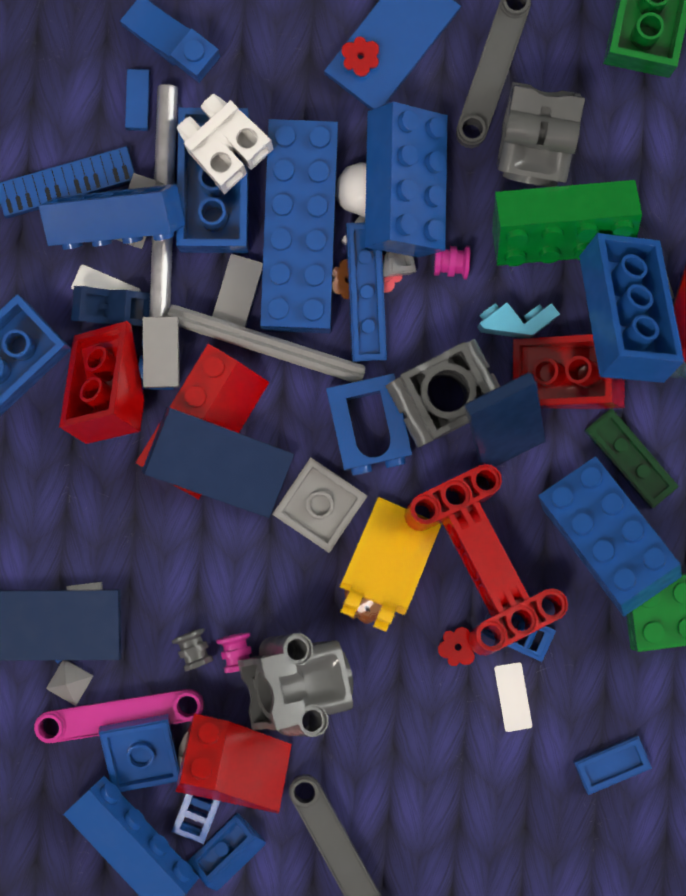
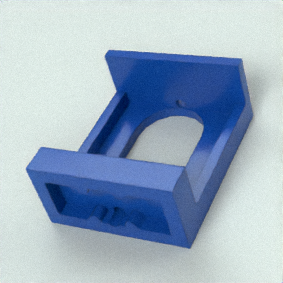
M394 373L326 388L344 471L351 470L352 476L372 472L371 465L385 462L386 468L406 464L405 458L412 456L406 425L403 421V413H399L385 387L388 383L395 380ZM381 394L390 434V446L383 455L368 457L363 455L356 445L347 401Z

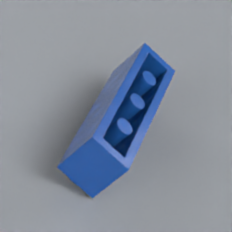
M177 184L55 197L38 205L48 246L62 245L64 250L78 248L84 242H92L93 247L111 244L114 239H122L124 244L135 243L143 240L144 236H153L154 241L166 240L174 237V232L185 226Z
M105 776L97 781L64 813V816L139 896H185L199 879L190 864L184 861L170 847L168 841L156 832L145 820L143 814L135 809L121 794L119 788Z

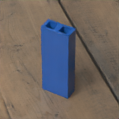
M127 69L126 130L149 131V70Z

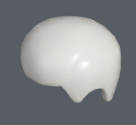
M359 162L346 167L340 174L336 182L335 196L343 209L365 217L366 163Z

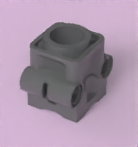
M512 81L496 163L497 169L503 172L502 176L522 183L556 187L558 182H567L572 154L575 153L578 143L585 98L581 97L580 93L564 90L545 92L534 88L530 84Z
M476 339L466 343L463 342L437 357L416 366L385 386L399 413H404L406 416L403 421L417 448L468 424L469 421L465 409L466 403L500 387L494 373H489L488 368L490 366ZM438 378H450L457 382L462 388L464 395L462 407L453 412H443L435 408L429 401L427 394L428 384Z
M301 633L270 636L261 643L258 656L237 660L241 679L248 687L250 693L248 712L252 730L270 729L277 730L285 736L317 737L327 729L329 715L353 708L352 671L348 659L337 640L311 643V640Z

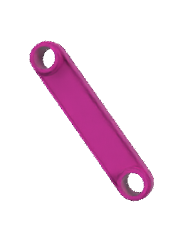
M183 689L50 710L37 718L34 724V731L41 741L56 743L99 736V726L169 714L171 724L189 722L192 720L194 713L187 714L183 712L179 705L180 699L184 696L194 698L197 702L195 714L199 715L202 714L204 709V699L194 689ZM46 718H52L58 723L59 731L57 735H49L44 731L43 722Z

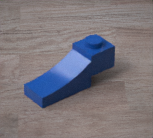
M136 0L120 20L123 27L170 64L178 66L198 83L202 81L220 58L218 48L192 28L189 29L173 19L149 0Z

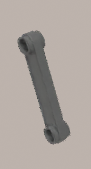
M500 0L456 128L457 140L466 148H476L486 138L530 10L531 0H518L523 4L521 10L509 8L507 5L509 0ZM473 125L479 129L480 136L468 138L462 129L465 126Z
M302 774L294 778L290 785V798L343 895L381 896L318 780L310 774ZM303 782L309 783L314 787L315 793L311 798L302 799L296 794V786Z

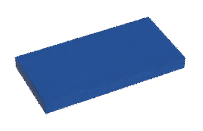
M379 0L347 41L354 43L355 38L363 37L366 42H376L379 46V53L376 56L379 59L378 66L374 69L370 68L366 76L359 77L354 73L353 69L347 70L344 67L343 62L345 58L342 55L341 49L324 70V74L370 110L385 105L454 19L461 6L454 0ZM362 55L358 56L359 59L364 58Z

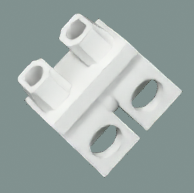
M212 94L201 105L202 111L210 120L200 127L189 116L177 126V130L184 141L188 153L225 195L247 174L244 164L234 155L235 152L248 168L252 170L274 149L271 139L242 113L231 100L226 103L217 95Z

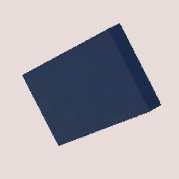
M526 373L465 405L480 465L488 464L496 467L546 442L537 383L531 373Z
M167 406L143 466L142 473L270 518L294 454Z
M121 589L0 590V661L121 659Z

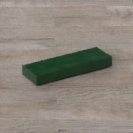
M612 408L584 430L650 509L656 507L679 487Z

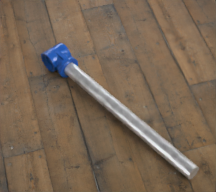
M168 84L159 85L157 88L154 180L164 183V185L175 184L178 87ZM152 236L149 317H167L170 308L173 237L154 241ZM140 355V358H139V372H140V378H141L142 389H148V390H175L176 387H174V388H144V387H143V355Z

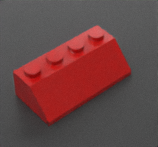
M208 343L170 407L240 433L270 382ZM159 425L136 461L142 467L145 464ZM174 485L198 500L202 496V494Z

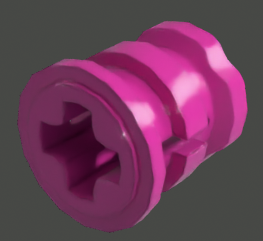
M466 245L464 250H457V246H450L449 249H445L443 252L435 253L434 275L439 276L440 273H447V276L454 277L455 274H462L463 279L467 280L470 269V246Z
M250 633L229 635L216 640L217 644L222 645L224 649L221 652L222 659H226L227 665L224 667V673L240 671L237 660L250 658L249 654L252 653L251 646H247L246 641L251 636Z

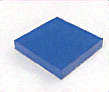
M169 714L99 726V736L110 782L115 784L120 792L178 781L180 767Z

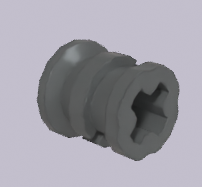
M204 628L193 630L171 640L172 644H178L180 647L178 654L180 659L184 658L185 665L183 666L185 672L214 661L213 656L208 655L206 651L209 648L207 641H203L201 637L205 632Z

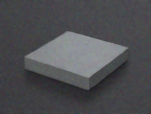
M310 458L272 515L330 553L367 498V495Z

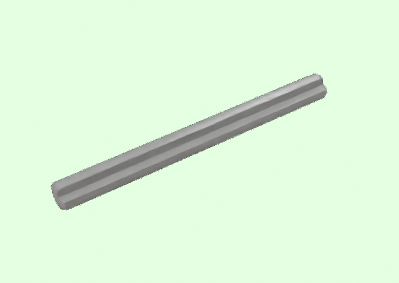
M171 305L167 317L178 316L180 328L352 383L362 381L365 374L364 365L181 306Z

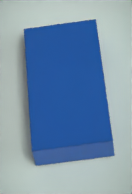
M638 735L573 761L587 795L652 769Z

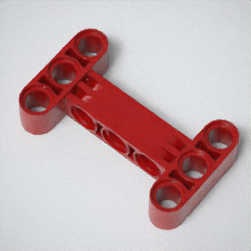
M488 464L479 465L419 494L407 506L404 515L407 525L415 531H424L443 523L491 615V618L477 625L469 634L470 647L475 653L483 656L493 654L559 620L568 610L567 597L558 589L551 588L532 597L528 596L481 506V503L491 498L502 485L501 473L496 467ZM476 477L486 478L490 484V490L479 488L476 483ZM446 491L457 493L460 497V504L453 505L449 503L446 499ZM415 506H425L430 512V519L424 520L416 515ZM543 599H548L554 604V615L545 613L542 608ZM513 614H518L524 619L525 628L523 631L517 630L512 625L511 618ZM482 629H487L494 634L495 643L493 646H487L481 640Z

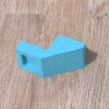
M508 302L500 308L495 303L480 314L483 321L479 323L477 328L481 333L531 338L555 320L560 313L552 303L545 309L539 304L524 316L527 321L524 324Z

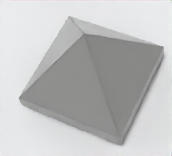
M62 660L46 689L77 706L94 675L68 660Z

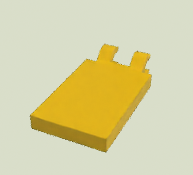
M378 497L340 584L341 588L349 591L340 612L354 617L362 598H366L382 605L373 627L386 632L395 612L405 615L441 524L424 531H415L405 521L406 508ZM416 513L419 518L428 520V518Z

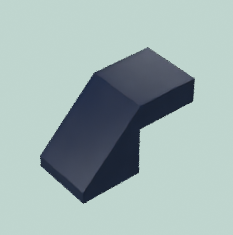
M74 286L72 321L108 325L128 321L133 327H143V317H149L150 293Z

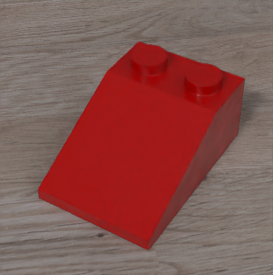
M128 321L74 335L59 428L85 444L140 432L144 395L131 324Z
M593 334L513 339V380L526 373L532 374L537 383L540 408H625V379L600 377Z
M194 713L188 729L175 792L279 813L292 744L227 720Z

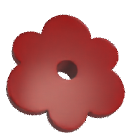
M363 37L355 38L354 43H345L342 47V55L345 58L343 62L344 67L347 70L353 69L354 73L359 77L366 76L370 68L374 69L379 64V59L376 57L379 53L378 44L374 41L366 42ZM362 55L364 58L359 59L358 56Z
M459 627L454 632L446 631L443 634L444 641L438 645L439 655L447 658L448 664L451 666H457L459 663L469 665L474 661L475 655L469 644L470 632L465 627ZM456 644L461 645L459 650L455 649Z

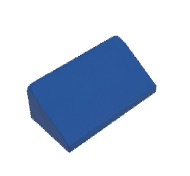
M237 813L188 860V863L206 887L218 891L265 846L266 842Z

